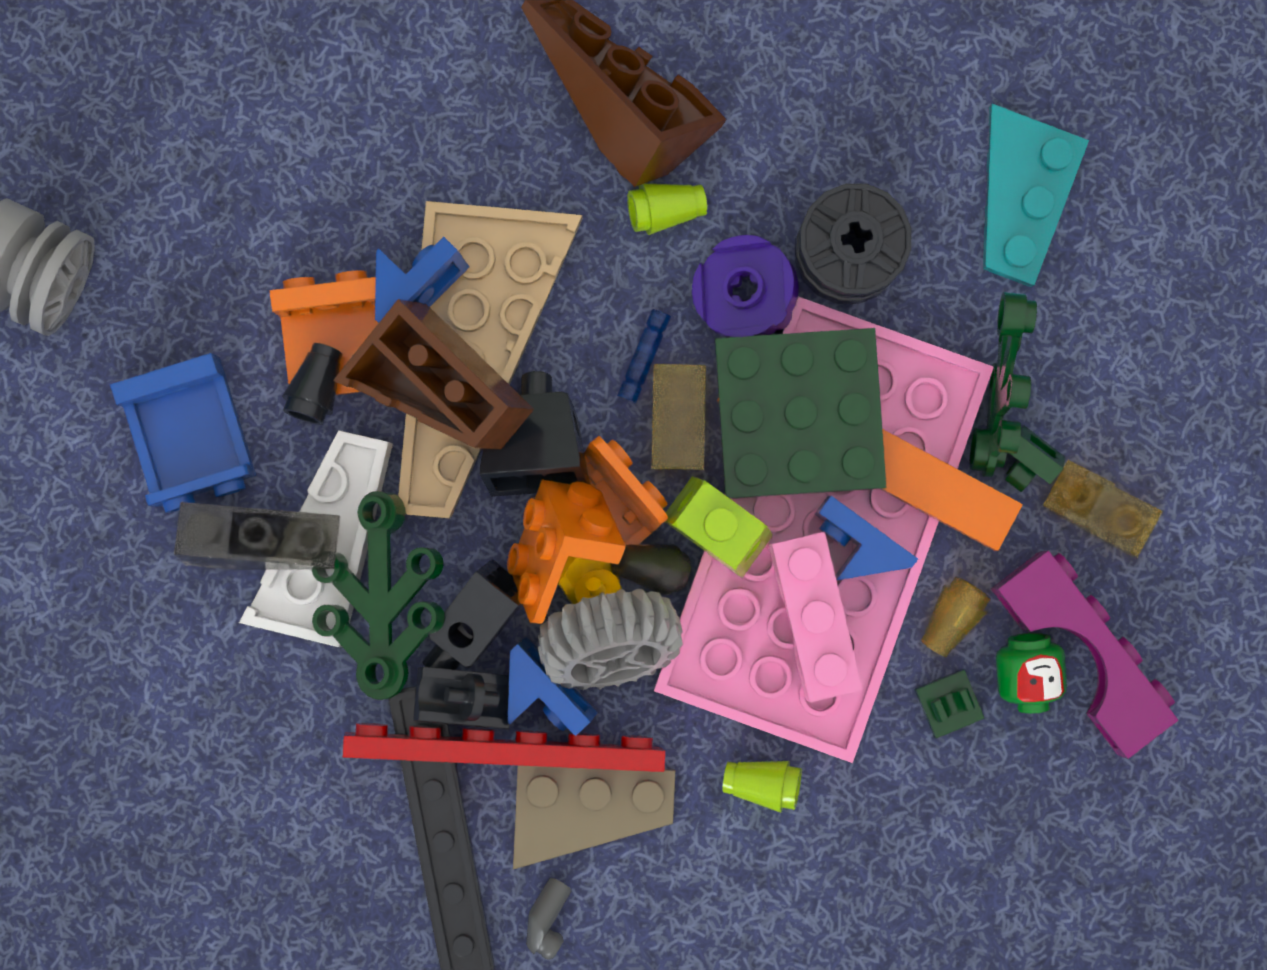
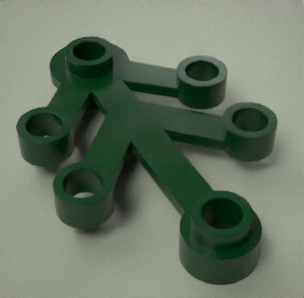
M1003 292L1000 299L997 318V334L999 335L997 363H993L992 366L994 368L990 376L986 429H974L969 456L970 470L982 471L983 477H992L995 467L1003 468L1007 453L1017 454L1020 445L1021 423L1003 420V417L1011 407L1026 409L1030 400L1031 377L1013 374L1023 333H1033L1037 317V302L1027 300L1026 294Z
M373 491L364 496L357 510L360 524L368 531L369 590L348 568L347 559L339 552H320L313 559L311 566L312 574L317 581L332 583L369 623L370 643L349 624L348 612L340 605H322L318 607L313 614L312 624L319 635L325 637L333 636L357 662L356 679L360 689L370 698L383 700L396 696L403 689L409 674L406 661L429 634L438 632L444 624L445 615L440 605L435 602H417L408 611L407 622L409 626L392 643L393 621L428 580H433L441 574L444 562L442 555L436 549L419 547L412 550L406 560L407 571L391 589L390 534L402 526L406 511L403 501L396 494ZM378 503L381 508V516L375 522L373 519V508ZM426 554L430 559V568L426 573H423L420 569V560ZM331 558L334 562L335 570L331 576H328L325 566ZM426 608L431 613V622L427 627L423 626L421 622V613ZM330 612L335 615L336 619L335 626L332 629H329L326 623L327 615ZM378 663L384 670V677L381 682H378L375 673Z

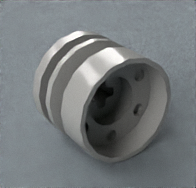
M8 198L1 200L0 313L9 307L12 321L24 326L29 323L30 329L46 336L55 333L69 317L84 289L93 263L95 252L94 238L77 229L70 232V227L59 221L45 228L44 215Z

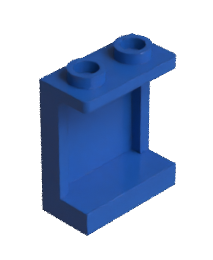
M209 353L110 384L116 405L122 406L125 411L150 493L145 495L148 506H163L165 513L179 511L196 505L194 495L210 490L214 491L216 498L237 493L246 489L245 479L256 476L220 357Z

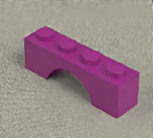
M1049 550L1039 551L993 586L991 590L1021 630L1031 632L1042 628L1057 627L1074 634L1087 646L1096 664L1098 682L1094 699L1086 714L1116 754L1129 759L1178 721L1170 709L1175 704V701L1157 679H1153L1151 682L1147 680L1138 668V665L1143 660L1133 645L1125 637L1117 640L1105 625L1110 620V617L1099 601L1092 595L1085 598L1073 583L1078 578V575L1065 557L1060 553L1052 556Z

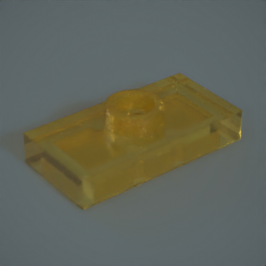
M653 365L651 469L704 470L706 365Z

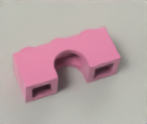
M825 532L768 545L780 595L783 598L794 641L793 650L805 699L811 703L863 690Z

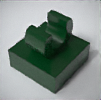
M1023 425L1017 454H1011L1016 458V461L1007 471L1005 480L1020 492L1029 485L1036 474L1051 484L1063 470L1065 456Z
M964 669L914 689L935 738L985 719Z

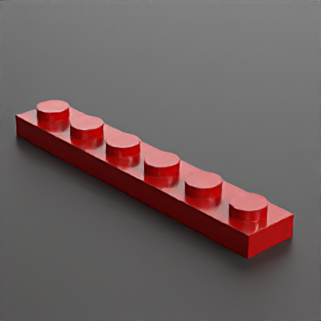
M356 723L355 732H345L343 739V758L664 772L665 750L661 747L652 746L653 737L623 735L621 736V745L600 744V735L578 733L576 736L573 733H569L568 742L547 741V732L519 730L516 731L515 740L494 739L495 730L484 728H463L462 737L441 736V727L409 726V735L387 734L388 725Z

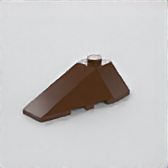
M574 0L524 1L521 7L598 148L616 167L618 173L634 187L668 175L716 133L727 120L692 83L679 74L670 83L647 67L653 57L640 47L633 51L630 48L616 45L610 41L611 27Z

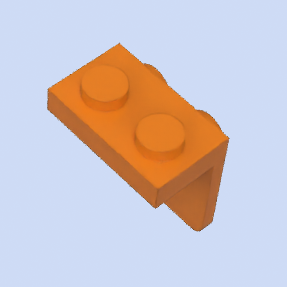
M363 270L347 271L336 274V282L315 285V278L299 277L284 280V289L269 290L272 312L281 318L288 384H290L306 355L310 352L313 343L324 344L342 352L339 372L343 369L379 324L375 320L376 277L368 278L367 271ZM337 383L336 395L360 392L354 388Z
M597 436L589 443L584 452L590 485L601 490L626 545L622 555L623 558L668 519L667 514L663 510L668 504L663 495L651 482L646 481L641 484L628 468L633 462L616 441L612 439L606 443L600 436Z
M541 480L535 499L530 498L526 504L523 516L524 530L519 543H514L510 548L507 569L508 573L514 578L518 589L519 603L523 604L529 622L536 624L544 622L568 556L613 564L620 563L626 545L601 490L588 483L573 482L570 485Z

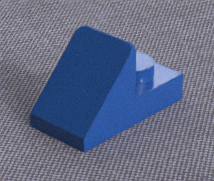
M444 236L435 245H429L419 252L412 263V269L407 274L378 248L376 250L375 320L379 323L398 299L423 303L430 307L470 266L460 252Z
M833 496L827 497L815 513L817 517L824 521L819 529L825 532L828 537L843 547L849 541L857 545L835 575L836 580L912 568L918 560L917 557Z
M527 637L510 651L509 725L537 698H540L546 704L543 707V712L547 718L561 731H565L568 728L575 736L597 715L598 712L574 687L565 688L561 684L551 682L549 675H546L544 664H541L538 648Z

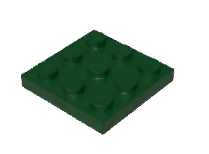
M875 328L715 339L725 495L728 498L887 488Z

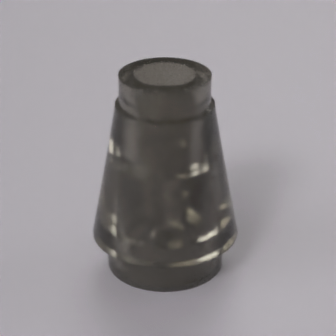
M629 544L625 547L620 563H610V568L614 575L621 576L665 596L672 592H679L686 586L690 577L691 563L688 555L674 544Z

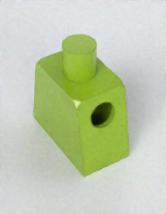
M693 476L666 511L668 519L665 523L741 578H743L773 536L768 526L705 480Z

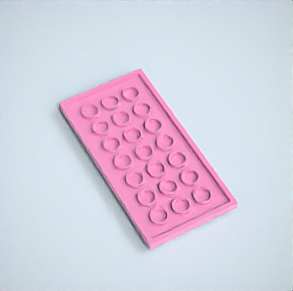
M798 296L796 306L792 311V320L784 328L782 334L875 328L882 429L958 469L994 367ZM880 489L731 499L768 526L773 536L743 578L707 552H703L679 618L683 631L681 634L683 645L679 648L680 654L675 659H672L667 667L661 668L654 691L853 763L939 521ZM833 496L917 557L918 560L912 568L836 580L863 690L810 703L805 699L793 650L794 641L783 598L780 595L768 545L821 533L822 531L819 528L824 521L817 517L815 513L827 497ZM826 535L836 575L857 545L849 541L843 547Z

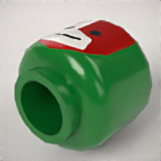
M1043 633L1013 635L1008 638V644L1002 646L997 651L996 671L999 695L1003 700L1017 704L1019 712L1030 714L1046 712L1050 709L1049 703L1060 699L1066 693L1065 653L1060 645L1051 642L1049 635Z

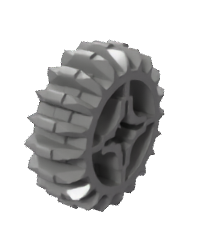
M620 589L616 593L605 594L601 592L596 597H583L581 602L566 604L562 607V612L551 614L548 617V621L540 626V634L538 635L540 646L538 647L541 664H544L546 675H549L551 682L561 684L565 688L577 687L579 690H585L590 687H596L601 690L605 686L616 685L619 687L621 683L628 681L637 682L638 678L644 675H654L657 668L667 667L671 660L680 654L679 648L683 645L681 638L683 631L679 616H677L670 598L662 597L659 592L651 591L645 593L643 589H636L632 592H625V590Z

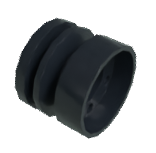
M843 184L824 192L809 207L795 238V264L803 282L817 296L836 304H860L879 296L903 271L911 252V226L903 207L888 192L869 184ZM849 230H854L857 238L865 237L867 240L859 250V253H854L852 245H843L841 242L846 238Z

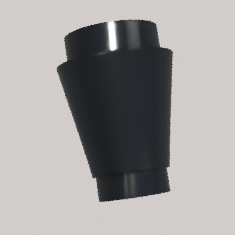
M312 344L310 352L306 355L282 395L286 400L283 408L286 414L315 425H323L326 415L333 414L337 382L333 380L339 374L342 352L324 344Z

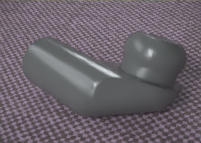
M554 878L548 879L529 911L526 937L528 949L533 954L538 952L547 960L555 957L564 941L560 933L554 932L550 928L572 892L567 885Z

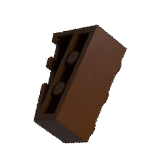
M401 299L394 303L333 380L341 385L354 388L375 398V401L387 407H394L415 417L417 421L473 448L502 449L534 410L427 304Z

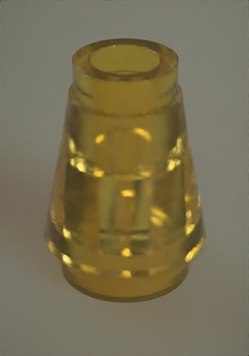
M955 576L950 585H943L925 629V634L920 641L934 652L948 657L951 650L955 649L989 613L985 608L991 598L976 586Z

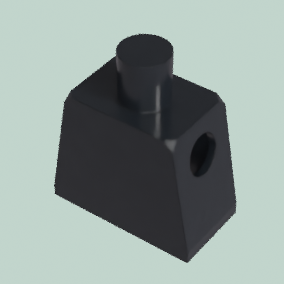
M531 371L523 374L521 377L520 396L534 410L502 449H483L479 474L491 497L535 494L538 491L541 480L570 485L573 482L590 484L578 417L569 394L562 391L552 392V376L546 372Z
M490 560L473 574L444 612L445 620L442 628L438 632L428 635L430 640L436 645L422 661L425 667L456 670L462 664L464 667L470 668L484 654L523 605L519 603L518 589L513 576L495 560ZM462 623L469 625L474 635L468 634L464 630Z

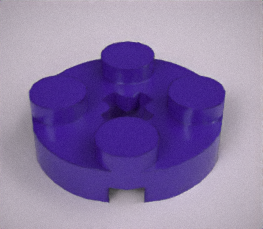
M754 235L734 236L721 241L712 248L714 253L707 258L704 265L700 262L692 282V298L695 309L709 327L718 335L726 338L771 335L775 331H780L787 327L792 320V311L796 306L799 293L797 273L787 256L769 241ZM750 276L751 282L758 285L756 293L751 295V299L743 301L740 296L733 295V288L742 285L743 277Z

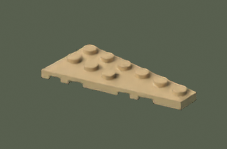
M426 201L421 250L429 245H435L444 236L460 252L470 266L430 308L510 385L583 216ZM406 414L398 496L404 503L406 515L451 519L482 448H473Z

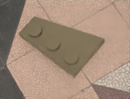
M518 766L513 869L673 824L675 769H665L664 772Z

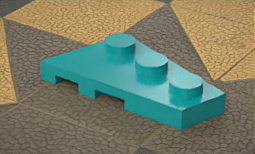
M991 104L989 106L990 126L989 151L987 153L988 177L983 269L1023 285L1033 287L1089 140Z

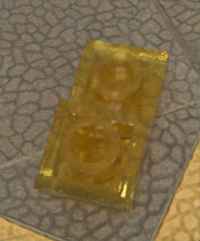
M1070 460L1066 462L1043 504V507L1137 560L1163 514V511L1118 489L1115 487V483Z

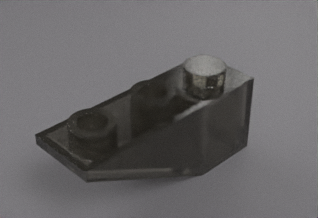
M180 502L174 555L186 566L233 570L335 569L341 517L340 515Z

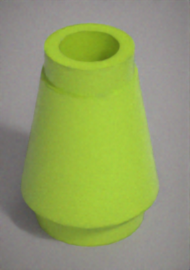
M644 183L639 185V189L628 191V212L632 228L635 232L646 231L648 235L707 214V200L701 184L692 186Z
M789 761L727 762L723 779V793L733 794L735 797L782 813L783 808L795 810L799 797L802 768L790 766Z

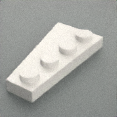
M338 430L307 490L309 494L297 517H293L285 533L286 539L273 564L270 563L260 581L262 585L251 606H247L239 623L335 647H342L333 636H321L315 631L312 624L313 614L322 605H340L348 612L350 624L353 606L332 583H321L315 579L311 569L312 561L320 552H339L345 556L348 561V568L360 580L368 549V531L360 524L357 510L364 496L373 491H382L393 446L392 443ZM376 503L375 506H374V508H373V519H374V520H375V516H376V512H377V508H378V503ZM331 558L325 566L328 576H331L335 570V565ZM330 612L327 615L326 623L329 629H332L335 626L336 619L335 615Z

